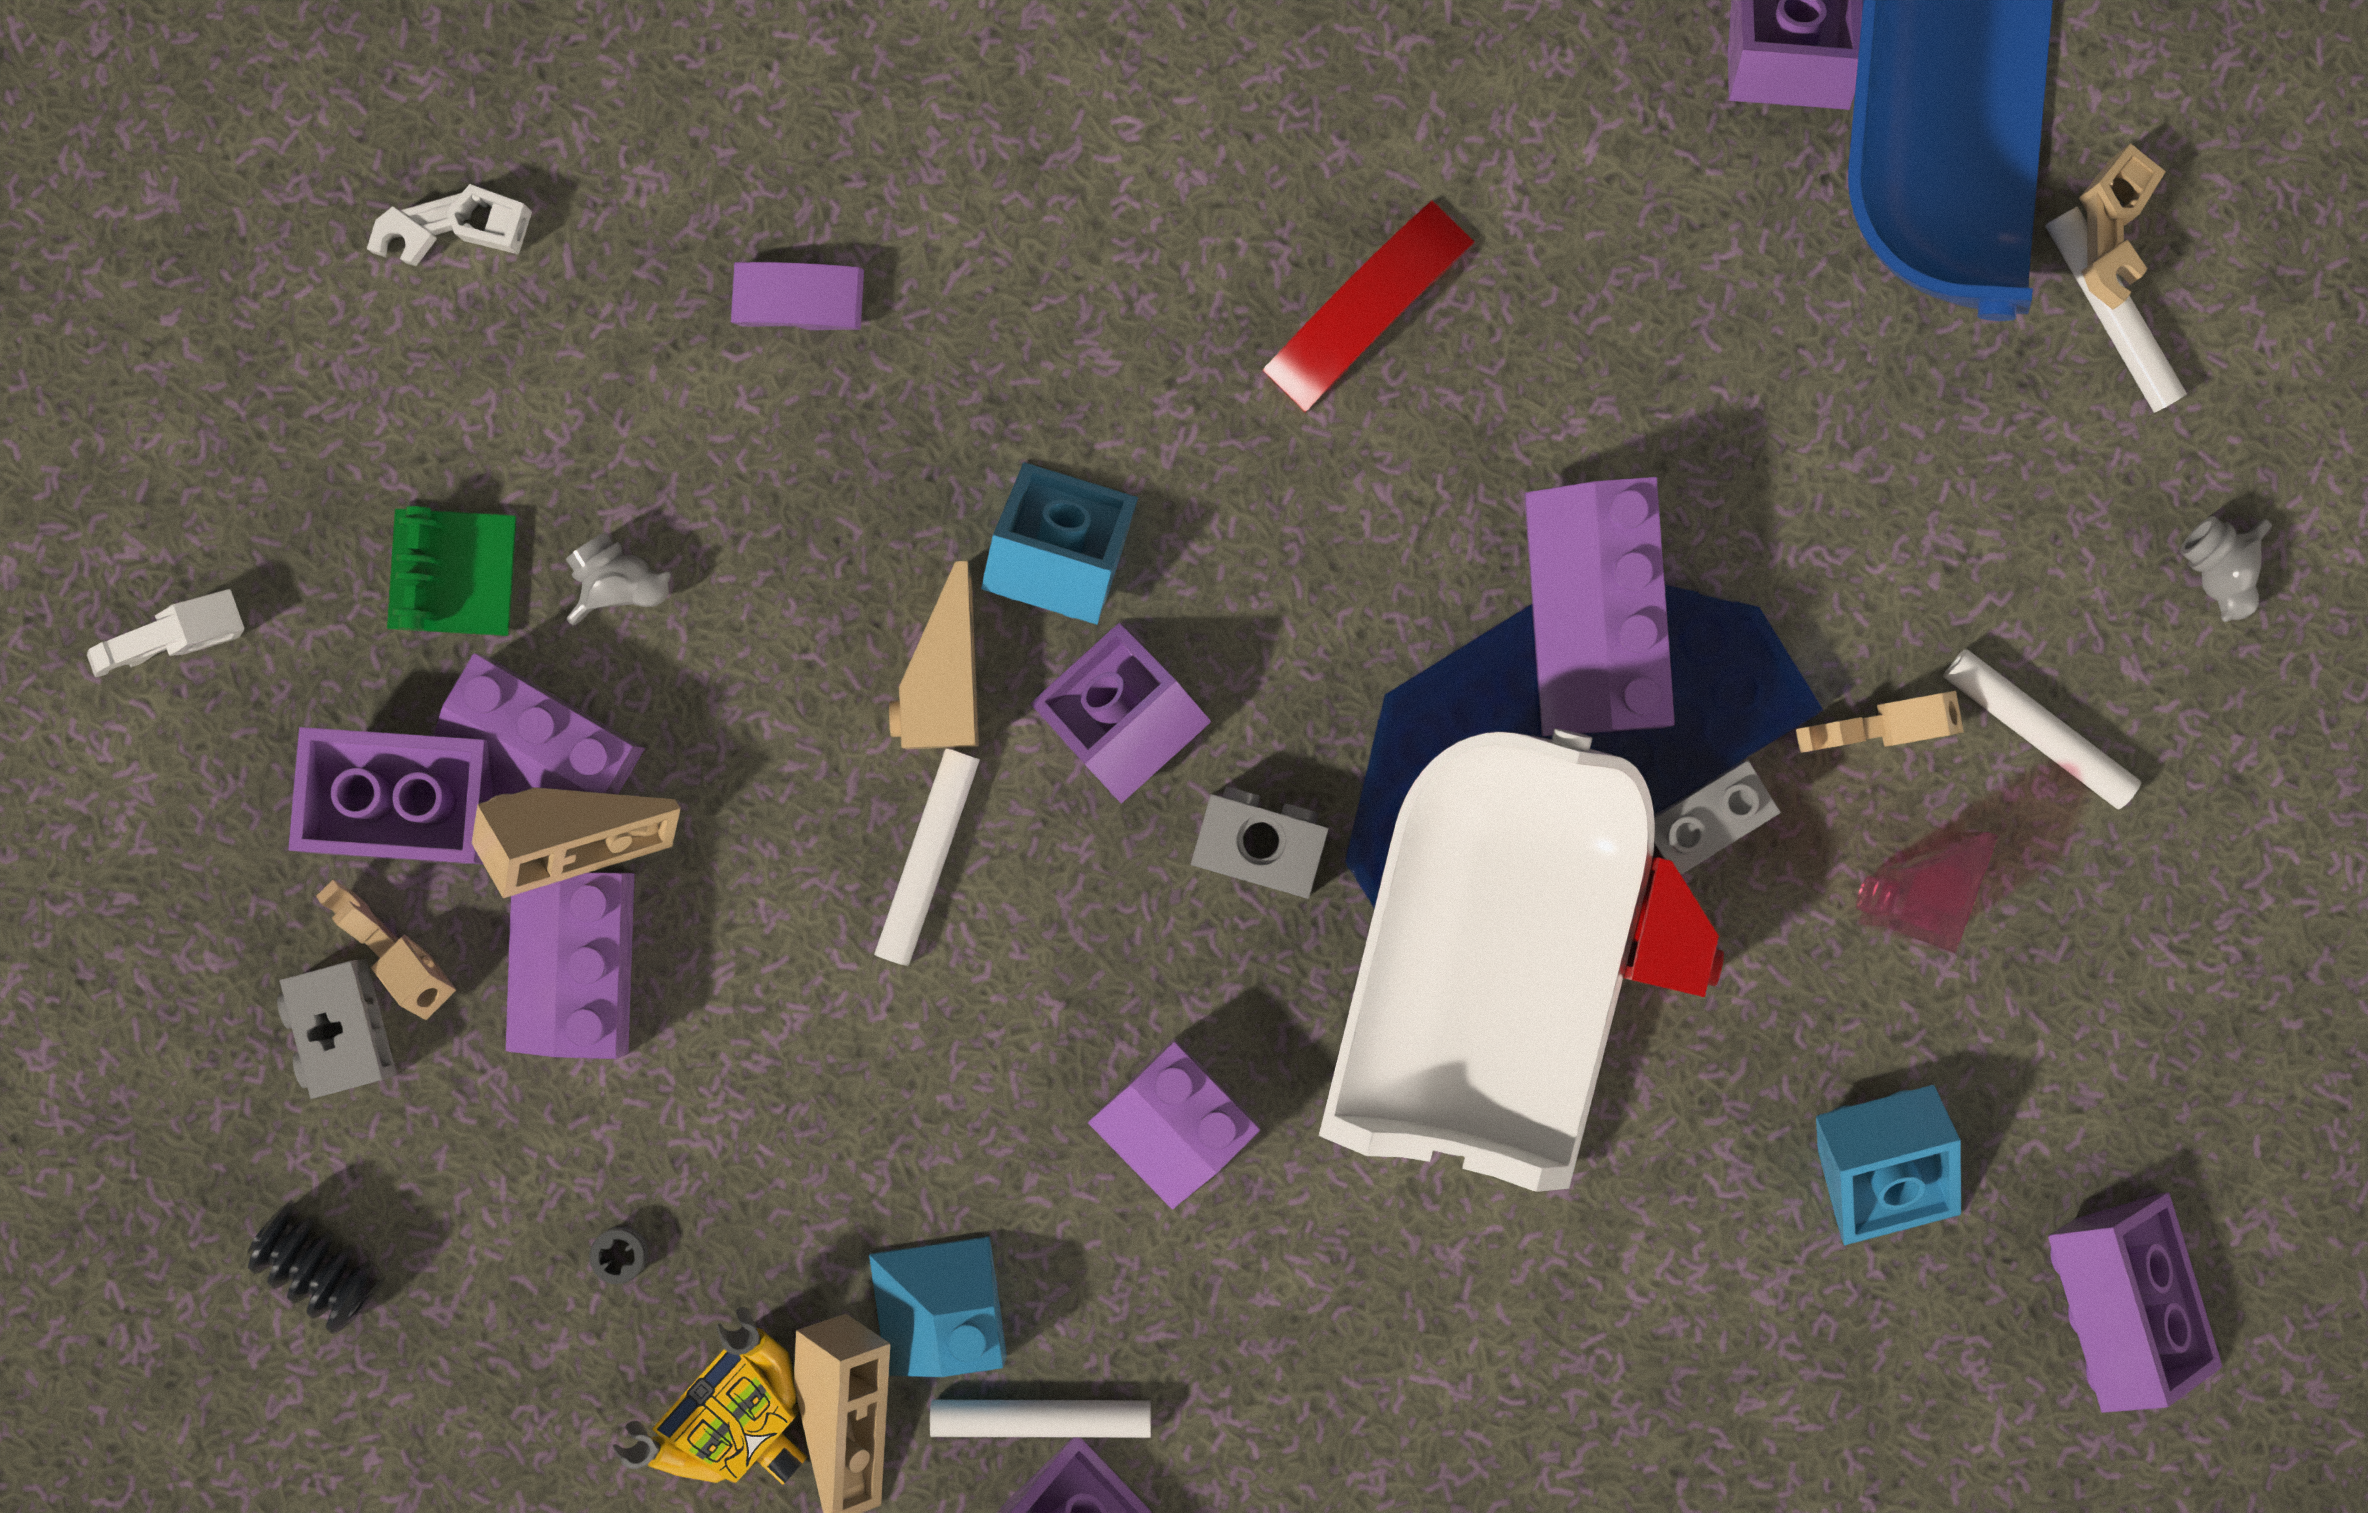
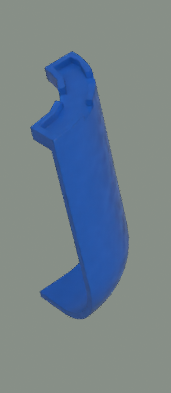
M1863 0L1848 165L1850 201L1862 236L1877 258L1895 276L1931 297L1959 306L1978 309L1977 317L1984 320L2011 321L2016 319V314L2028 315L2033 288H2029L2030 259L2053 0Z

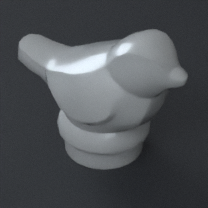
M2211 516L2195 527L2181 546L2180 553L2189 560V566L2201 572L2202 587L2208 596L2218 601L2221 619L2224 622L2245 619L2254 614L2259 606L2256 582L2261 569V539L2272 527V524L2267 519L2259 521L2246 532L2236 533L2233 525L2228 522L2222 523L2215 516Z
M606 532L596 536L566 558V561L574 571L571 574L572 577L578 582H582L579 602L567 617V621L572 626L581 622L591 611L597 608L632 604L642 607H654L664 602L669 594L668 581L671 576L669 571L660 573L651 570L648 564L640 557L623 554L620 543H613Z

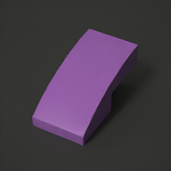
M734 262L731 323L747 327L797 326L805 330H861L864 269L824 264Z

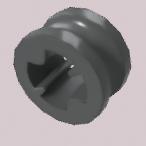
M626 1226L614 1227L605 1231L593 1242L590 1250V1265L594 1273L602 1281L610 1284H624L634 1279L645 1268L649 1258L648 1245L644 1237L637 1230ZM618 1239L629 1243L625 1251L633 1249L635 1254V1260L623 1265L621 1271L614 1270L609 1266L613 1259L608 1261L604 1259V1249L613 1247Z

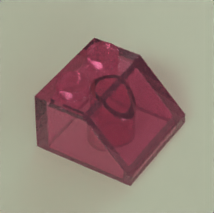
M1987 831L1954 832L1879 867L1875 877L1868 875L1865 878L1858 893L1856 909L1863 911L1858 924L1924 949L1956 953L1998 835Z

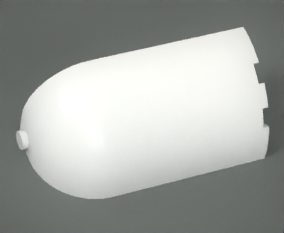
M1554 729L1552 740L1507 732L1484 733L1472 736L1444 750L1421 772L1407 793L1395 824L1319 1136L1365 1156L1404 1157L1430 1162L1433 1151L1456 1156L1460 1155L1465 1157L1462 1169L1493 1176L1535 1192L1569 1189L1652 865L1655 838L1652 800L1643 776L1631 762L1618 756L1590 749L1592 737L1563 729Z

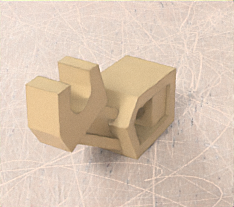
M2131 143L2107 162L2079 197L2087 211V267L2081 272L2089 291L2112 310L2124 303L2131 294V291L2119 284L2116 274L2121 275L2131 285L2141 278L2147 270V267L2128 239L2124 241V226L2140 215L2166 172ZM2116 196L2125 202L2123 207L2120 205V201L2116 198Z
M1956 691L1877 705L1878 716L1859 717L1796 729L1800 753L1863 742L1866 739L1883 737L1884 747L1964 733Z
M333 879L316 896L323 906L335 913L332 919L336 925L360 943H365L380 958L371 969L399 1006L427 1020L456 991L455 987L428 952L405 934L398 939L352 890Z

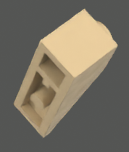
M956 561L899 685L900 700L889 702L891 737H901V747L907 750L979 746L972 566L968 561Z
M532 788L514 794H501L487 802L477 804L472 845L501 896L506 898L672 847L681 808L675 799Z
M847 1314L796 1330L794 1388L823 1513H863L881 1506L890 1343Z

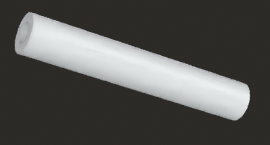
M2078 206L2046 224V229L2153 412L2155 413L2186 396L2185 389L2130 295L2124 303L2112 310L2089 291L2081 272L2087 267V222ZM2116 274L2117 281L2121 286L2124 287L2119 276Z
M1964 649L1945 671L1943 677L2116 809L2124 807L2138 791L2141 785V781L1968 649Z
M945 748L874 955L894 963L909 966L974 779L979 759Z
M931 1400L930 1436L1150 1438L1151 1400Z

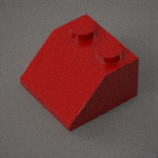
M1652 858L1650 875L1623 978L1705 997L1707 986L1715 987L1717 985L1723 967L1724 951L1716 949L1719 935L1673 861L1663 858Z

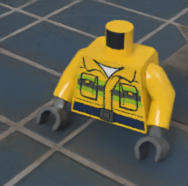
M740 1307L736 1310L739 1322L743 1326L741 1329L728 1331L720 1323L716 1326L724 1350L652 1428L658 1436L651 1437L644 1425L639 1421L628 1422L625 1428L632 1438L638 1440L637 1444L631 1448H622L617 1444L613 1445L616 1455L625 1467L639 1469L648 1465L675 1476L714 1483L727 1479L736 1483L757 1461L783 1485L804 1463L807 1456L782 1434L800 1411L799 1406L796 1404L794 1369L790 1354L764 1330L756 1328L749 1309Z

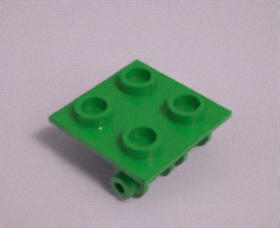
M406 506V509L395 508L387 629L509 636L517 516L431 511V508L420 506Z

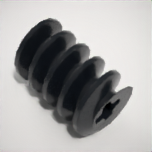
M291 1200L271 1217L252 1241L247 1251L248 1253L253 1251L248 1268L252 1273L257 1274L272 1266L267 1282L273 1289L280 1288L292 1280L287 1294V1299L292 1304L299 1303L312 1295L307 1307V1315L315 1319L331 1310L326 1329L331 1334H334L347 1327L362 1312L381 1287L386 1277L372 1285L368 1283L367 1279L373 1265L369 1260L351 1270L348 1267V1263L354 1248L350 1245L334 1255L329 1253L328 1250L334 1237V1233L331 1230L315 1240L311 1239L309 1235L315 1218L311 1215L296 1225L289 1222L296 1203Z

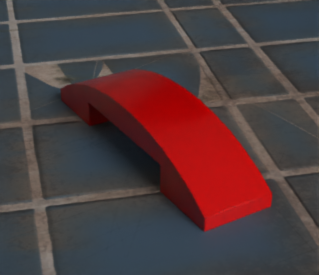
M1431 200L1331 296L1263 369V372L1306 413L1430 285L1432 286L1475 242Z

